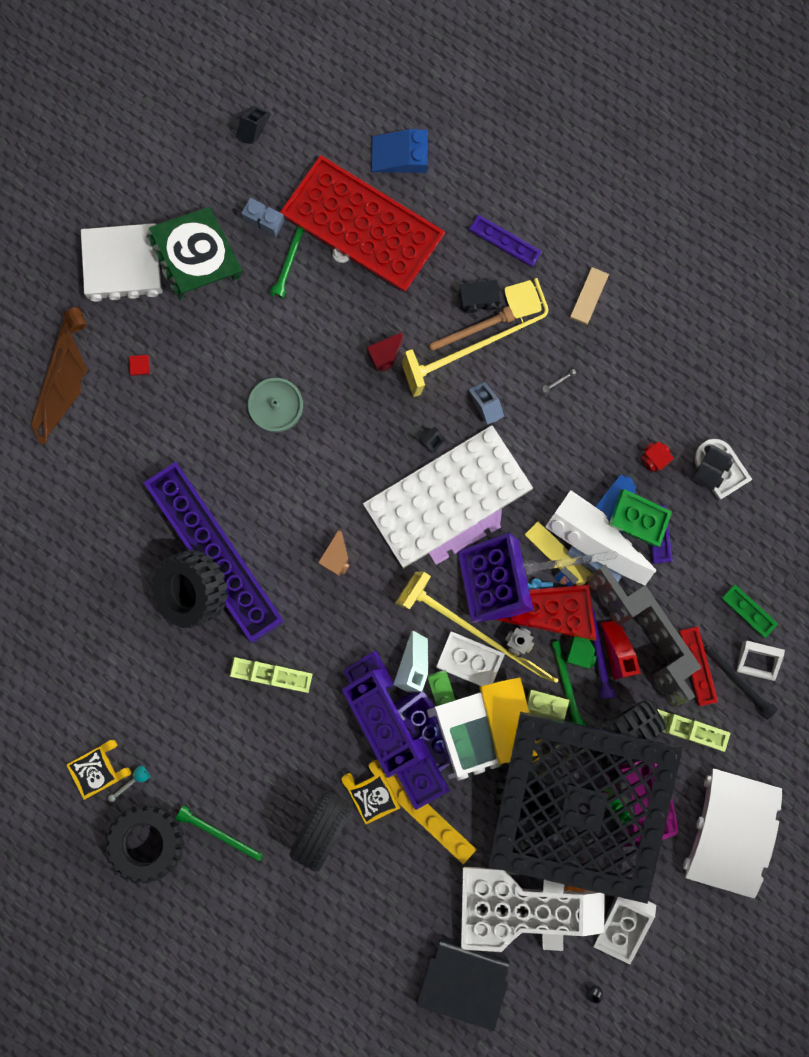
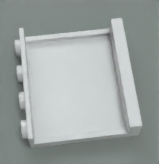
M156 223L81 229L84 294L87 299L94 302L101 301L102 298L119 300L123 296L135 299L139 298V295L156 297L162 293L159 263L154 257L152 246L150 247L146 241L148 228L155 226Z

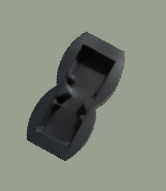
M712 445L692 480L711 491L715 487L719 488L724 480L722 478L724 471L728 472L733 465L731 461L733 456Z

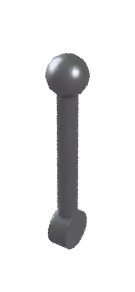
M571 369L568 374L549 386H543L542 391L548 393L552 387L570 376H575L576 370Z

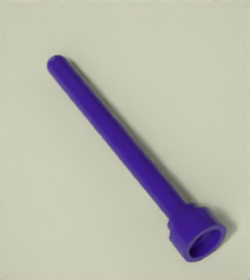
M592 608L596 631V641L592 640L595 655L597 656L596 662L601 682L599 697L600 700L614 698L615 692L609 686L595 612Z

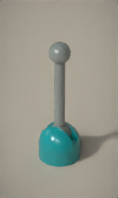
M140 765L133 773L134 778L115 794L109 795L108 801L114 802L116 797L134 782H145L151 776L144 766Z

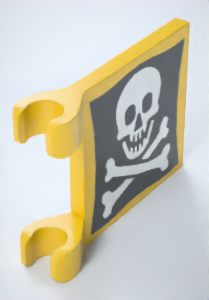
M110 740L67 764L84 800L131 775L129 768H124L115 773L106 755V752L117 747L115 740Z
M374 760L369 764L374 777L355 785L351 773L345 774L341 779L365 824L401 808L383 774L378 760Z

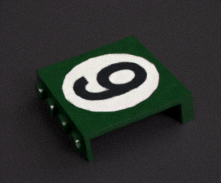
M210 207L148 228L147 244L150 247L152 246L154 257L158 263L160 262L163 275L171 283V291L174 295H177L179 301L182 300L183 294L230 276L233 281L241 277L243 270Z

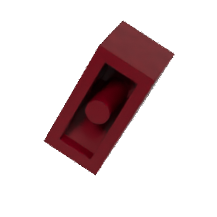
M402 332L367 347V352L376 371L381 370V372H385L392 368L391 365L394 364L403 342Z

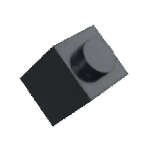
M256 106L251 108L241 116L236 137L246 144L256 142L271 113Z

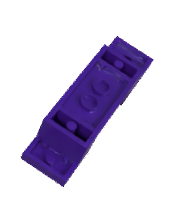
M373 651L344 669L343 672L350 685L343 688L342 691L387 778L395 775L398 776L415 810L450 792L423 738L412 739L387 690L393 687L394 683L377 651Z

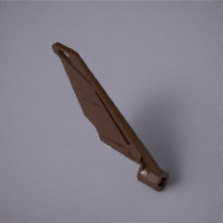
M79 307L71 308L62 315V325L31 421V426L38 442L43 445L48 441V435L81 394V379L88 371L72 336V333L87 327ZM42 423L44 437H40L38 433V429L40 428Z

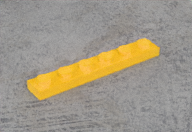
M384 774L398 803L464 864L477 849L429 804L415 810L398 776L395 775L387 778L386 774Z

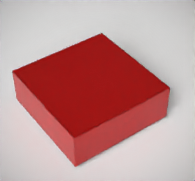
M149 355L129 356L131 376L150 374Z

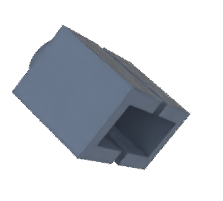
M252 198L249 199L241 213L243 221L256 228L260 226L262 231L274 237L278 235L285 222L283 214L270 207L266 210L264 204Z

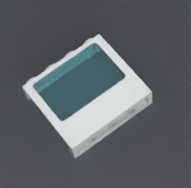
M481 693L427 710L429 718L437 717L455 772L448 775L449 779L456 777L457 781L468 778V773L470 772L476 775L485 772V767L490 766L491 769L502 766V764L498 765Z

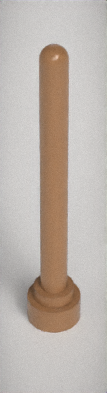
M510 306L505 307L499 312V315L435 341L429 345L430 350H436L501 321L509 323L515 320Z

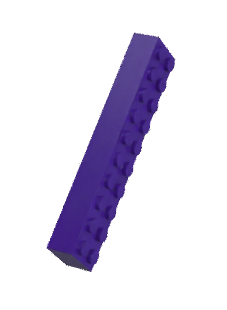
M174 462L145 481V486L188 550L203 552L205 556H210L213 562H217L220 566L219 570L224 573V581L227 582L228 587L226 589L228 594L227 600L224 601L226 602L225 605L249 641L253 644L283 624L285 621L178 463Z

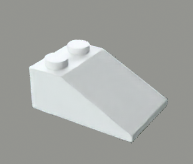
M615 896L604 921V933L598 935L594 948L631 964L655 918L656 905L649 901L646 904Z

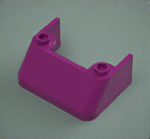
M638 760V761H633V763H634L635 765H637L638 763L642 762V761H640V760ZM629 762L618 764L623 773L632 768ZM651 763L656 770L657 764ZM647 764L638 769L643 777L652 772ZM635 772L626 776L630 784L640 780ZM654 777L646 781L650 788H652ZM643 784L634 788L638 796L648 792ZM649 797L642 800L646 808L648 806ZM672 798L662 840L675 836L678 832V823ZM639 803L634 805L635 815L643 811ZM645 816L638 820L642 827ZM632 823L630 827V835L639 830L635 823ZM641 835L634 839L637 845H639ZM630 842L623 845V847L632 846Z

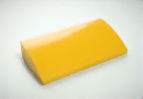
M521 678L480 687L498 765L510 762L520 712L529 713ZM533 750L532 757L537 756L535 750Z

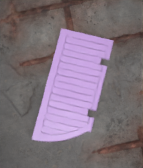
M502 509L431 551L429 554L434 563L437 565L449 558L447 551L452 549L453 553L456 554L458 551L486 536L485 529L489 528L492 533L501 528Z

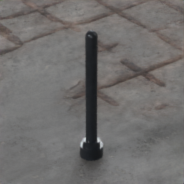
M710 646L704 648L705 653L761 708V714L767 720L777 712L778 708L773 703H766Z

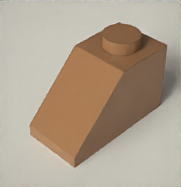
M338 530L318 564L339 577L341 573L343 575L346 573L350 565L347 564L349 559L342 532Z

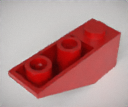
M614 621L600 623L613 679L617 680L641 674L636 653L622 625L618 626Z

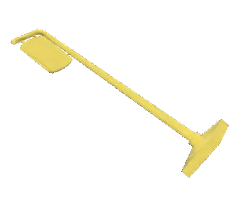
M534 279L535 287L530 280L505 287L508 305L516 319L521 318L522 324L427 366H419L413 350L406 351L401 364L413 397L421 395L425 386L423 377L427 373L546 317L548 306L538 279ZM535 288H537L542 302H540ZM543 303L544 313L523 323L522 317L541 312V304Z
M416 571L395 604L406 609H410L416 600L419 602L423 601L541 678L558 682L557 678H553L529 660L513 655L500 644L426 595L424 588L431 577L427 573Z

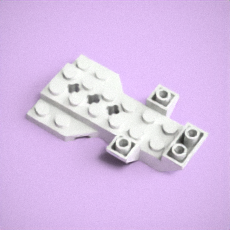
M464 867L461 948L464 950L502 952L521 933L542 934L543 950L563 951V935L587 936L604 933L605 894L584 890V892L564 891V884L544 880L543 890L522 889L504 870ZM485 904L488 910L486 909L485 913H483L478 906ZM501 905H505V908H508V911H506L505 914H502L501 910H498V907H501ZM521 906H525V909H527L528 912H526L525 915H522L521 911H518V908H521Z

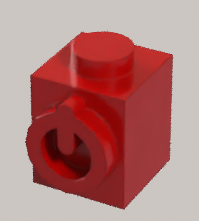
M660 441L655 445L652 442L644 448L645 453L641 458L644 466L650 472L655 471L656 473L674 459L670 454L669 447Z

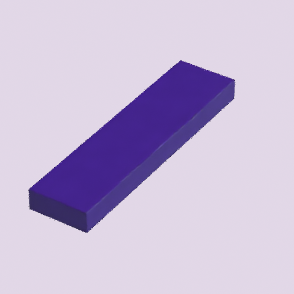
M479 214L469 228V232L531 268L542 253L541 250Z

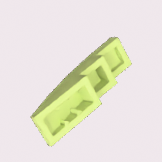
M233 657L229 677L309 693L312 674Z
M658 710L666 722L664 733L725 752L730 736L729 732Z

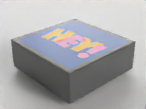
M565 566L554 577L562 587L573 586L578 581V578Z

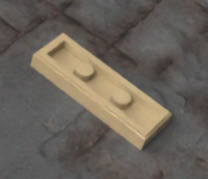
M593 267L591 268L571 314V319L588 325L609 274Z

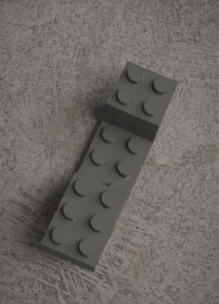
M606 564L586 578L588 584L599 596L600 603L609 611L611 619L620 626L637 615L639 623L646 628L650 639L660 649L662 657L669 662L652 674L656 686L661 688L667 702L676 707L693 699L695 695L684 680L702 667L646 585L627 597Z

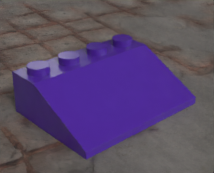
M507 533L458 551L472 623L513 617L533 610L519 539Z

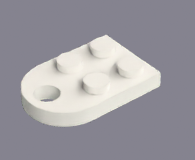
M711 439L705 441L697 449L695 464L697 468L706 455L704 451L705 446L715 445L733 456L731 459L733 465L728 472L724 471L722 475L724 480L719 488L715 487L712 490L718 500H721L750 482L752 478L726 442L719 439Z

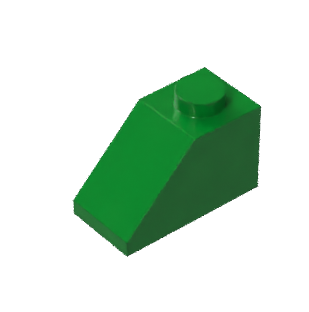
M573 636L565 663L586 670L590 669V666L594 667L597 656L594 655L595 649L590 640Z

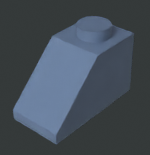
M486 382L468 389L481 417L487 425L505 417L499 398Z

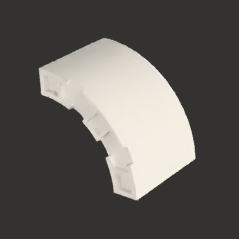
M713 769L710 776L707 775L705 778L706 796L702 817H699L697 821L698 832L689 858L686 857L684 860L685 878L755 899L763 882V877H761L764 867L768 868L777 836L779 821L775 819L777 811L781 810L782 788Z

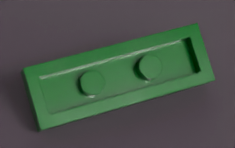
M733 585L721 598L763 639L778 625L775 620L736 585Z

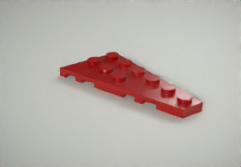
M589 585L529 590L533 605L532 611L513 617L494 619L596 641Z

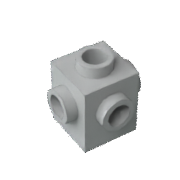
M523 627L520 629L516 628L514 632L510 630L505 639L508 642L506 644V647L509 648L508 651L515 656H519V654L523 656L525 652L529 654L534 645L531 642L534 638L530 636L531 632ZM519 637L524 639L522 645L517 643Z

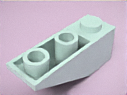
M411 631L393 685L407 692H422L428 675V639Z

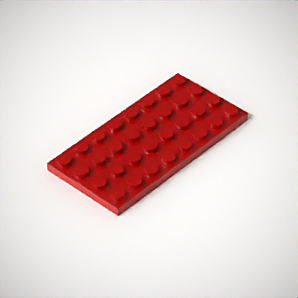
M320 155L280 211L284 218L333 249H336L404 293L445 235L444 230Z

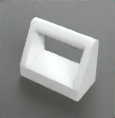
M744 641L742 642L736 672L775 681L785 650ZM748 651L774 657L772 673L743 666Z

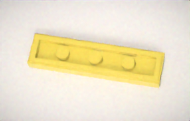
M539 522L524 535L559 570L565 566L578 578V581L575 583L576 586L584 585L588 581L586 578L592 573L585 566L567 555L568 550Z

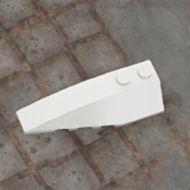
M570 491L546 525V528L603 565L606 564L608 568L621 575L646 585L656 572V569L640 552H637L632 547V543L625 539L618 529L608 525L607 516L602 511Z

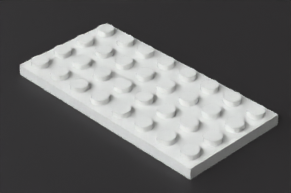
M490 426L363 503L404 569L533 490V487L494 427Z

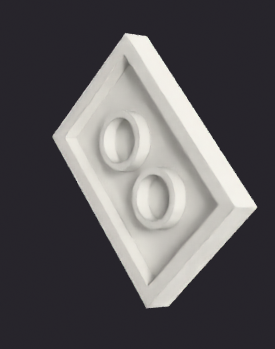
M450 632L436 668L443 671L446 670V672L476 685L484 686L493 684L505 653Z

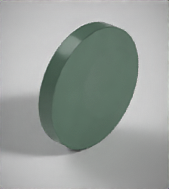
M270 378L260 382L252 390L248 400V409L252 420L261 429L268 432H283L292 428L299 421L303 412V399L298 388L290 381L282 378Z

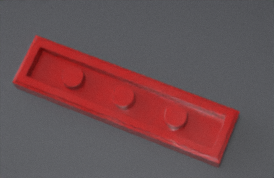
M694 627L679 631L680 637L702 667L690 675L698 706L718 702L699 628Z

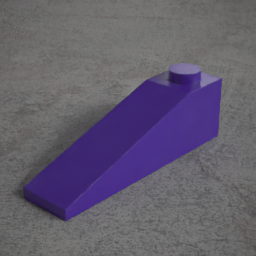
M423 691L410 694L398 700L394 705L413 740L423 738L436 765L443 761L442 765L437 766L441 772L451 764V760L437 717L429 718L427 712L428 709L434 708V705Z

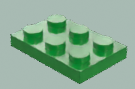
M621 489L608 525L654 547H660L672 511L626 489Z

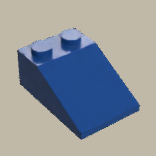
M408 129L372 137V172L427 173L428 130Z

